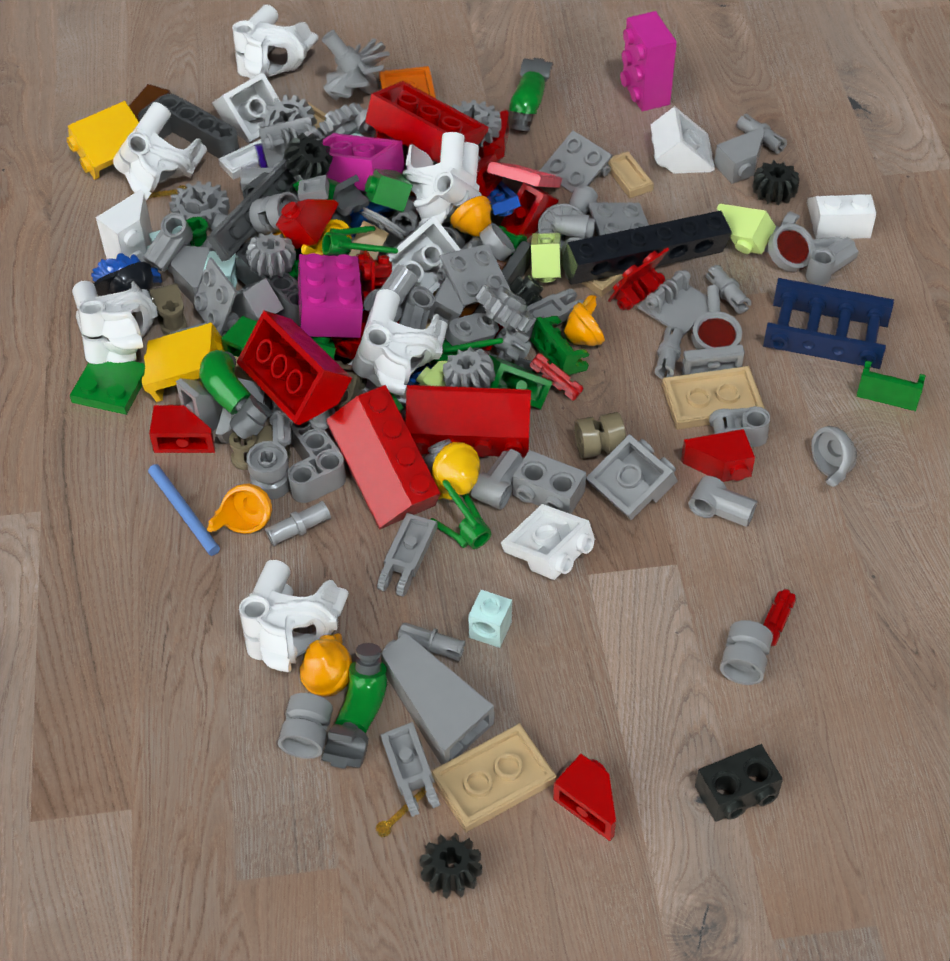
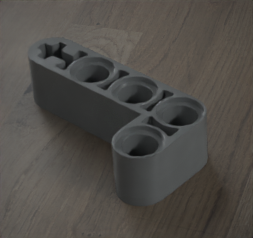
M165 94L152 102L164 105L171 113L170 118L158 134L160 138L164 139L172 132L191 143L199 138L201 143L206 146V152L217 158L240 149L236 128L175 94ZM150 103L148 106H146L139 112V122L143 118L149 107L152 105V103Z
M244 243L236 252L237 277L245 285L266 278L284 308L276 314L291 318L300 327L298 282L287 272H284L283 277L273 275L272 278L269 275L259 277L258 272H252L246 259V250H248L250 243Z

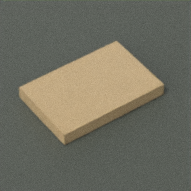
M749 366L662 378V387L676 430L710 425V415L719 409H739L754 406L765 409Z
M520 723L431 770L435 780V787L465 833L552 786L557 780V775Z

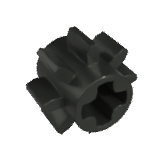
M518 275L509 285L512 293L524 299L527 306L543 298L540 295L544 290L543 287L530 275H527L524 279Z

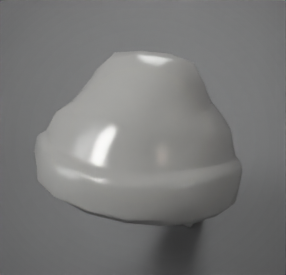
M825 426L814 434L811 442L813 460L817 468L824 475L828 476L825 480L826 483L835 487L845 480L846 474L853 470L857 459V449L847 434L838 427Z

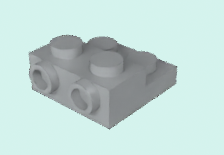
M630 434L586 477L590 485L630 520L651 500L657 503L678 481L674 474L676 468L665 457L659 460L653 455L654 449L644 439L641 438L637 441Z

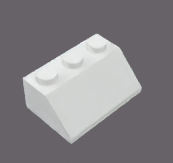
M432 216L394 247L398 249V253H387L386 256H389V261L392 262V272L400 264L418 277V282L414 287L422 286L434 293L444 281L438 277V269H441L443 265L439 256L461 249L439 221Z

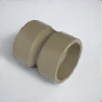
M619 412L600 415L598 420H595L592 416L574 421L576 445L582 459L599 456L602 450L610 454L626 438L624 423Z

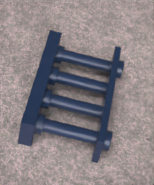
M778 278L773 306L781 307L777 324L767 323L763 347L865 366V362L870 361L872 362L871 368L880 369L886 345L877 343L879 326L888 328L894 299ZM792 310L810 313L806 330L789 326ZM821 315L839 318L835 335L818 332ZM850 321L868 324L865 341L847 338Z

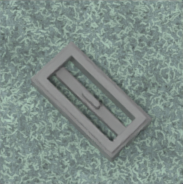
M743 345L684 351L682 375L742 367L745 353Z

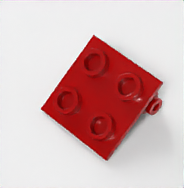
M667 247L659 254L653 251L642 261L643 264L641 266L633 265L622 274L623 279L612 287L614 293L608 299L609 303L616 298L621 310H630L645 300L650 293L657 291L658 287L664 283L665 277L662 273H657L655 267L670 249Z
M360 250V254H356V256H358L362 304H364L366 296L375 289H381L391 275L392 262L389 261V256L380 255L378 260H373L368 251Z

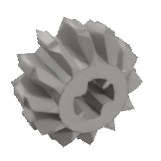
M271 232L269 235L259 233L258 238H251L248 250H246V259L251 271L258 272L259 277L269 275L270 278L273 275L283 277L284 272H291L294 260H296V251H294L292 240L284 238L283 234L273 235Z
M469 347L464 352L458 349L457 355H448L447 363L443 364L446 386L490 388L491 382L495 381L493 361L482 349L474 351Z

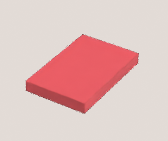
M491 162L487 169L488 173L538 187L560 188L562 178L516 164Z

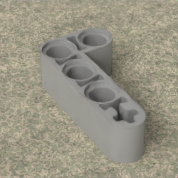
M309 421L301 425L293 423L291 425V444L302 460L292 465L288 470L290 491L295 501L308 503L344 485L346 482L344 457L325 430L314 429L310 426Z

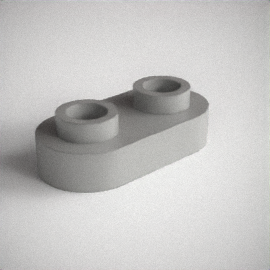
M475 313L453 319L447 327L445 338L452 346L494 339L499 326L497 322L487 317L486 313Z

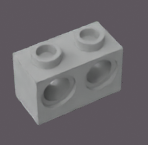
M529 450L513 475V496L526 503H533L538 506L544 504L572 514L585 492L586 472Z

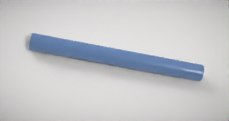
M158 464L150 466L148 469L149 474L210 556L217 554L220 551L219 545Z

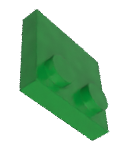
M135 361L125 363L104 362L102 364L88 362L70 393L71 402L127 415L143 386L142 377L145 372V364Z

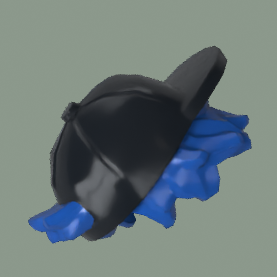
M119 253L116 259H101V262L98 263L99 267L92 270L93 273H91L98 296L127 291L131 289L133 281H135L140 289L148 291L153 283H162L161 274L158 272V269L151 267L147 262H141L135 254L129 258L123 253Z

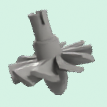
M335 30L326 33L322 38V42L335 55L337 70L327 74V84L323 86L325 91L336 101L339 97H351L355 88L368 94L376 92L378 83L373 72L381 71L384 66L375 65L390 55L388 51L383 52L386 47L382 41L375 45L376 39L373 38L359 52L360 44L354 49L351 46H346Z

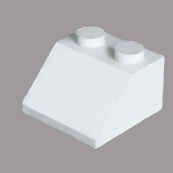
M263 72L213 101L212 104L221 119L236 128L237 135L249 143L260 136L259 124L264 122L260 115L268 113L265 106L270 105L273 107L275 105L274 99L277 98L279 100Z
M675 106L651 124V140L655 150L654 158L659 166L666 167L673 174L704 173L715 170L709 135Z
M139 190L96 217L106 259H116L119 253H123L129 258L135 254L141 262H146L142 257L147 251V246L151 245L148 233L153 231L144 192Z
M871 194L807 198L815 239L840 237L841 239L846 237L850 239L871 238L876 217Z

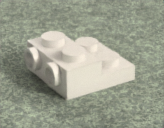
M541 504L501 542L505 553L527 561L531 571L555 580L561 573L567 574L571 571L574 560L582 553L587 554L592 550L595 537L589 520Z

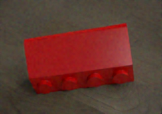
M404 81L371 93L365 123L374 127L377 132L402 141L403 146L410 147L411 144L415 145L437 163H440L442 135L444 133L457 132L465 136L464 142L479 145L489 129L488 126Z
M263 310L236 362L297 425H301L338 405L352 380V377L291 318Z
M386 385L356 396L326 419V423L379 530L403 520L406 513L415 515L436 506L441 493Z
M407 385L405 424L421 454H428L427 449L430 446L446 439H450L451 443L463 442L472 446L480 457H499L503 451L512 449L519 452L525 458L529 452L531 390Z

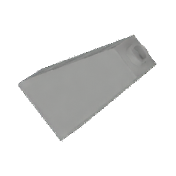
M406 632L400 638L390 641L385 646L381 657L382 663L387 668V679L441 765L462 754L494 724V705Z

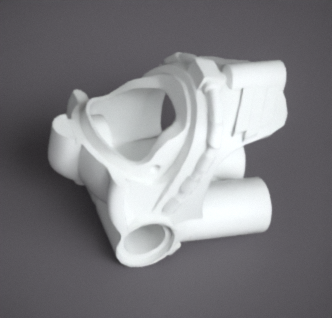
M263 5L248 21H239L233 25L238 73L241 76L252 79L263 72L266 77H270L281 72L294 71L303 62L307 51L318 41L317 34L311 32L305 22L286 27L274 25L278 20L277 11L270 5ZM274 47L285 48L288 53V61L284 65H279L270 61L267 58V54Z
M157 102L152 103L113 159L115 168L125 174L133 192L136 193L142 190L146 200L151 195V192L155 190L158 183L165 182L169 178L191 177L195 167L207 151L206 146L201 143L199 138L195 139L185 149L175 148L160 138L158 134L170 118L171 113L164 105Z
M447 132L442 135L440 163L435 165L431 157L415 145L411 144L408 148L406 158L407 169L403 171L402 175L413 185L411 191L417 197V200L414 201V206L421 218L419 226L432 216L441 225L443 222H450L451 215L460 205L471 198L482 196L479 192L480 186L476 183L479 146L475 143L464 142L465 136L463 134Z
M80 281L75 284L72 293L78 309L76 320L83 339L84 354L87 362L102 364L104 362L125 363L136 360L137 350L143 348L142 338L149 332L154 318L158 316L157 306L152 302L148 290L140 289L135 281H133L131 289L127 291L98 296L96 287L92 282ZM136 312V317L134 318L131 313Z
M382 289L377 292L373 307L370 309L360 345L352 362V368L358 376L370 379L377 387L386 385L390 393L403 397L410 375L417 368L424 366L430 361L440 359L448 324L440 320L439 314H435L427 329L423 330L394 322L400 297L392 290Z
M269 560L265 563L253 592L240 603V618L248 655L256 660H263L272 669L290 673L292 670L291 664L296 663V658L306 652L310 643L319 640L323 635H331L334 630L338 629V617L341 615L349 593L346 589L337 587L333 580H328L322 584L314 595L307 597L293 596V589L286 583L291 573L290 568L281 561ZM312 624L316 628V631L311 634L293 631L295 628L308 627Z

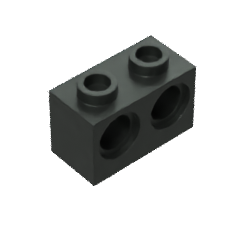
M759 744L698 769L695 788L714 821L717 822L726 817L729 820L735 819L742 815L746 809L757 804L759 806H766L772 803L779 795L783 778L763 745ZM749 777H758L762 780V782H755L751 780ZM717 790H727L731 795H723Z

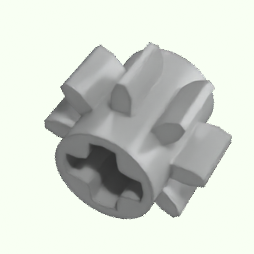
M517 327L512 330L503 328L496 337L502 338L503 343L494 345L497 347L498 357L508 362H511L513 359L517 361L518 358L524 359L531 348V342L528 341L529 336L526 335L527 332H522Z

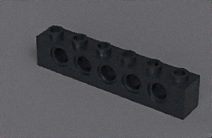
M720 210L568 242L561 264L570 284L574 285L623 274L633 265L641 266L643 264L642 261L653 251L659 254L667 247L670 250L657 266L722 253L732 231Z

